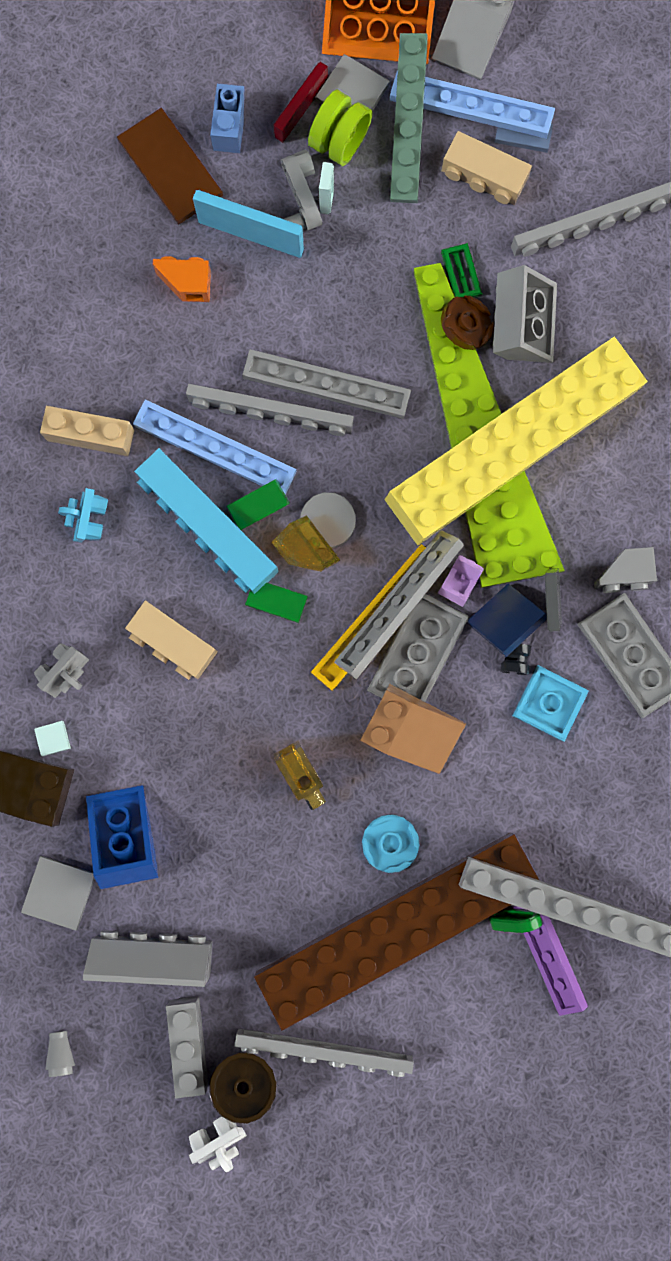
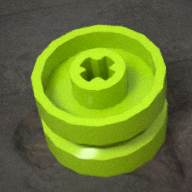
M337 89L326 98L320 107L309 132L308 146L321 154L329 151V158L341 166H345L349 163L366 136L372 119V110L360 102L351 106V98Z

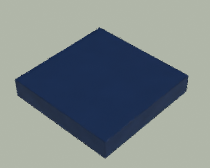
M507 584L467 622L478 634L507 657L547 620V615L510 584Z

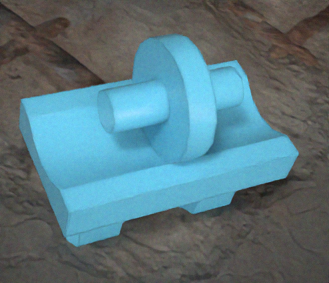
M86 488L85 492H82L79 510L76 509L78 500L69 498L68 507H59L58 514L66 516L64 526L72 528L74 518L77 519L73 538L75 542L82 543L84 540L101 539L103 525L89 522L90 512L104 515L108 499L94 495L95 490Z

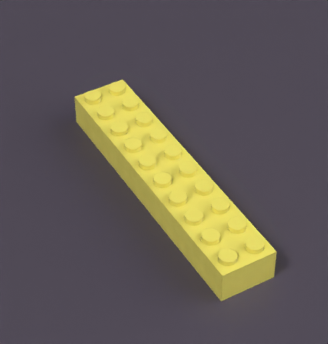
M614 336L392 489L384 500L415 543L420 545L636 393L648 381Z

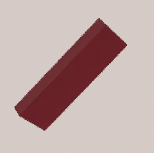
M317 63L274 123L275 138L283 143L328 79V66L324 63Z

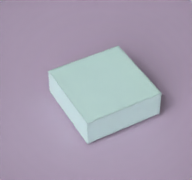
M64 721L34 729L41 756L71 749Z

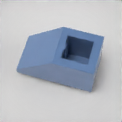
M217 84L210 133L213 151L240 153L244 126V86Z

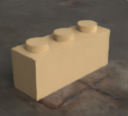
M458 131L443 159L441 171L445 172V175L453 181L462 180L468 183L476 192L482 193L485 191L494 195V198L502 204L511 203L515 205L529 177L532 165Z
M46 406L40 433L50 442L129 456L134 429L129 421Z
M144 601L125 628L132 633L129 639L142 648L147 643L155 649L152 655L165 664L168 660L177 664L178 667L175 671L188 680L192 676L199 679L218 652L147 601Z

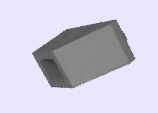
M654 547L623 550L596 580L594 588H603V593L619 592L620 587L631 586V591L649 589L648 585L657 581Z

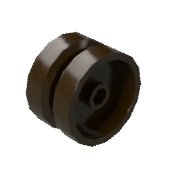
M238 1053L225 1058L215 1068L210 1078L209 1096L212 1106L221 1117L233 1123L248 1124L260 1119L270 1110L276 1097L277 1082L273 1070L264 1059L252 1053ZM240 1082L248 1084L249 1088L246 1089V1094H240L237 1091V1086Z

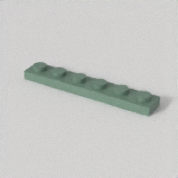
M400 33L391 202L418 203L427 33Z

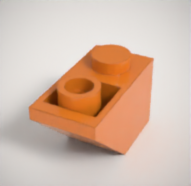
M171 256L153 259V266L158 277L182 301L210 302L211 269L208 260L199 257L177 260Z

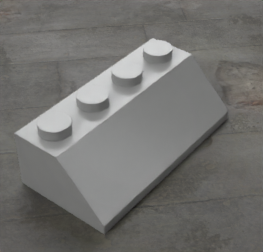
M104 930L101 931L100 935H96L91 939L83 980L205 987L211 973L212 941H206V936L189 935L188 940L176 939V934L168 933L159 934V938H147L148 933L130 932V937L118 936V931Z

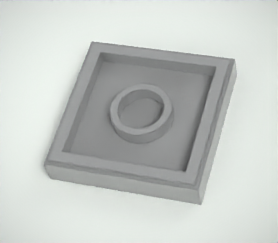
M344 54L316 95V102L322 105L326 98L338 89L351 98V106L360 102L373 111L389 87L390 81Z
M40 856L21 913L75 931L78 930L95 880L93 872Z

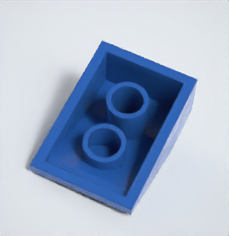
M143 785L86 796L93 876L100 889L159 878Z

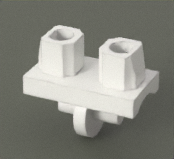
M220 1117L213 1122L219 1135L215 1140H210L206 1129L198 1130L189 1136L193 1150L189 1157L192 1164L196 1162L201 1164L216 1155V1158L209 1161L210 1168L214 1170L221 1166L225 1172L233 1169L231 1159L238 1156L239 1152L235 1146L226 1151V1148L247 1135L242 1127H237L236 1123Z

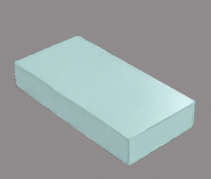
M323 162L319 185L320 213L329 214L331 213L334 193L333 163Z

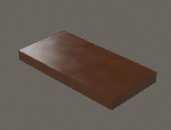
M162 107L117 136L121 146L178 225L196 214L193 202L196 190L217 197L223 196L220 187Z

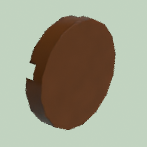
M457 296L453 298L443 308L441 315L442 328L446 336L456 346L466 350H475L483 347L493 335L494 322L491 323L489 317L491 313L480 300L472 296Z

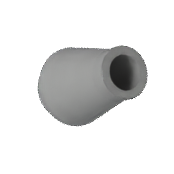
M67 1031L49 1033V1046L45 1070H48L49 1077L73 1074L72 1066H75V1062L68 1041Z

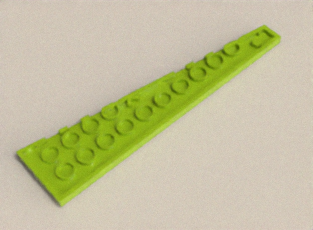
M441 263L416 267L413 272L452 449L500 416L501 411L476 349L466 350L456 346L446 336L442 328L441 315L443 308L455 297ZM525 471L465 512L475 562L484 568L479 577L481 588L545 576L549 568H559V573L565 571Z

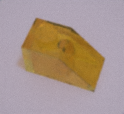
M307 515L289 523L272 541L279 554L289 565L322 572L340 561L339 557Z

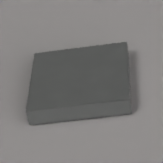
M549 568L545 573L547 628L550 632L560 631L562 616L559 568Z

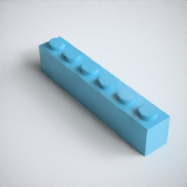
M160 448L134 471L140 478L137 484L147 494L153 492L159 498L156 503L167 514L172 511L178 517L175 522L185 533L191 530L198 537L195 542L205 553L211 550L218 557L214 562L225 573L230 570L237 577L234 582L245 593L251 590L255 594L279 572L277 566Z

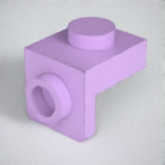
M459 555L438 594L463 607L484 568L474 561Z

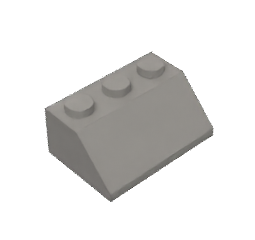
M526 265L497 273L493 339L494 354L507 360L553 363L557 296L556 282Z

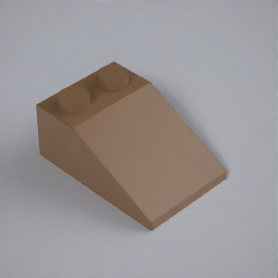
M389 684L360 741L387 755L440 774L466 723Z

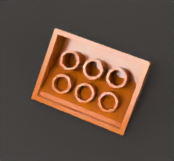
M326 0L322 54L337 56L345 54L348 57L398 62L400 33H427L426 64H428L435 0Z

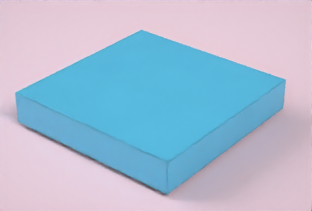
M537 665L512 716L565 742L589 690Z

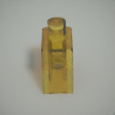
M298 740L273 754L278 768L298 801L304 798L311 810L320 807L326 802L319 790L323 787L322 781ZM307 776L310 782L301 786L298 781L299 778Z

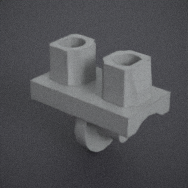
M60 643L53 651V656L58 662L52 668L46 664L40 665L34 672L39 681L37 686L54 698L61 691L66 693L71 686L77 690L83 686L77 679L84 673L82 668L89 661L84 654L74 647H68Z

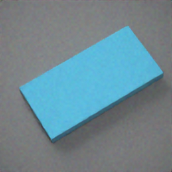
M196 190L193 202L200 224L301 258L304 251L303 227L301 225Z

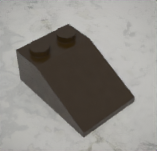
M0 751V812L50 827L59 826L75 769Z

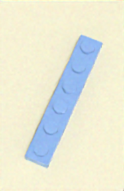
M398 70L390 93V101L396 102ZM425 77L424 109L547 139L555 108Z
M147 400L144 401L133 422L135 428L258 485L264 486L277 479L285 495L297 472L293 467Z

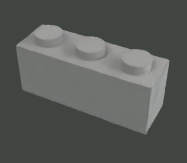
M199 996L170 1000L166 1005L175 1099L205 1095L209 1085Z

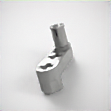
M305 149L282 158L281 165L300 208L299 213L284 218V220L299 224L303 229L309 231L321 226L323 223L305 177L315 174L311 156Z

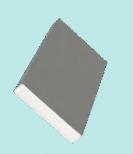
M625 593L577 624L641 718L646 717L671 700V659Z
M425 594L402 622L367 691L382 699L387 687L391 684L425 702L469 616Z

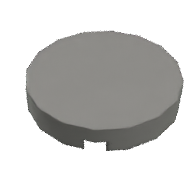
M321 493L313 496L305 503L301 512L300 526L304 536L312 544L320 548L333 549L343 545L351 537L355 529L356 515L352 505L345 497L336 493Z

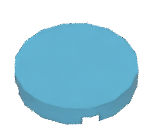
M393 814L383 815L373 820L365 829L362 839L363 853L368 862L376 869L387 873L400 872L409 867L416 858L420 847L418 833L414 826L405 818Z

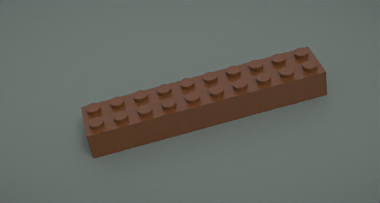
M508 833L256 971L254 978L281 1031L510 906L511 904L463 889L458 884L468 857L539 880L515 834Z

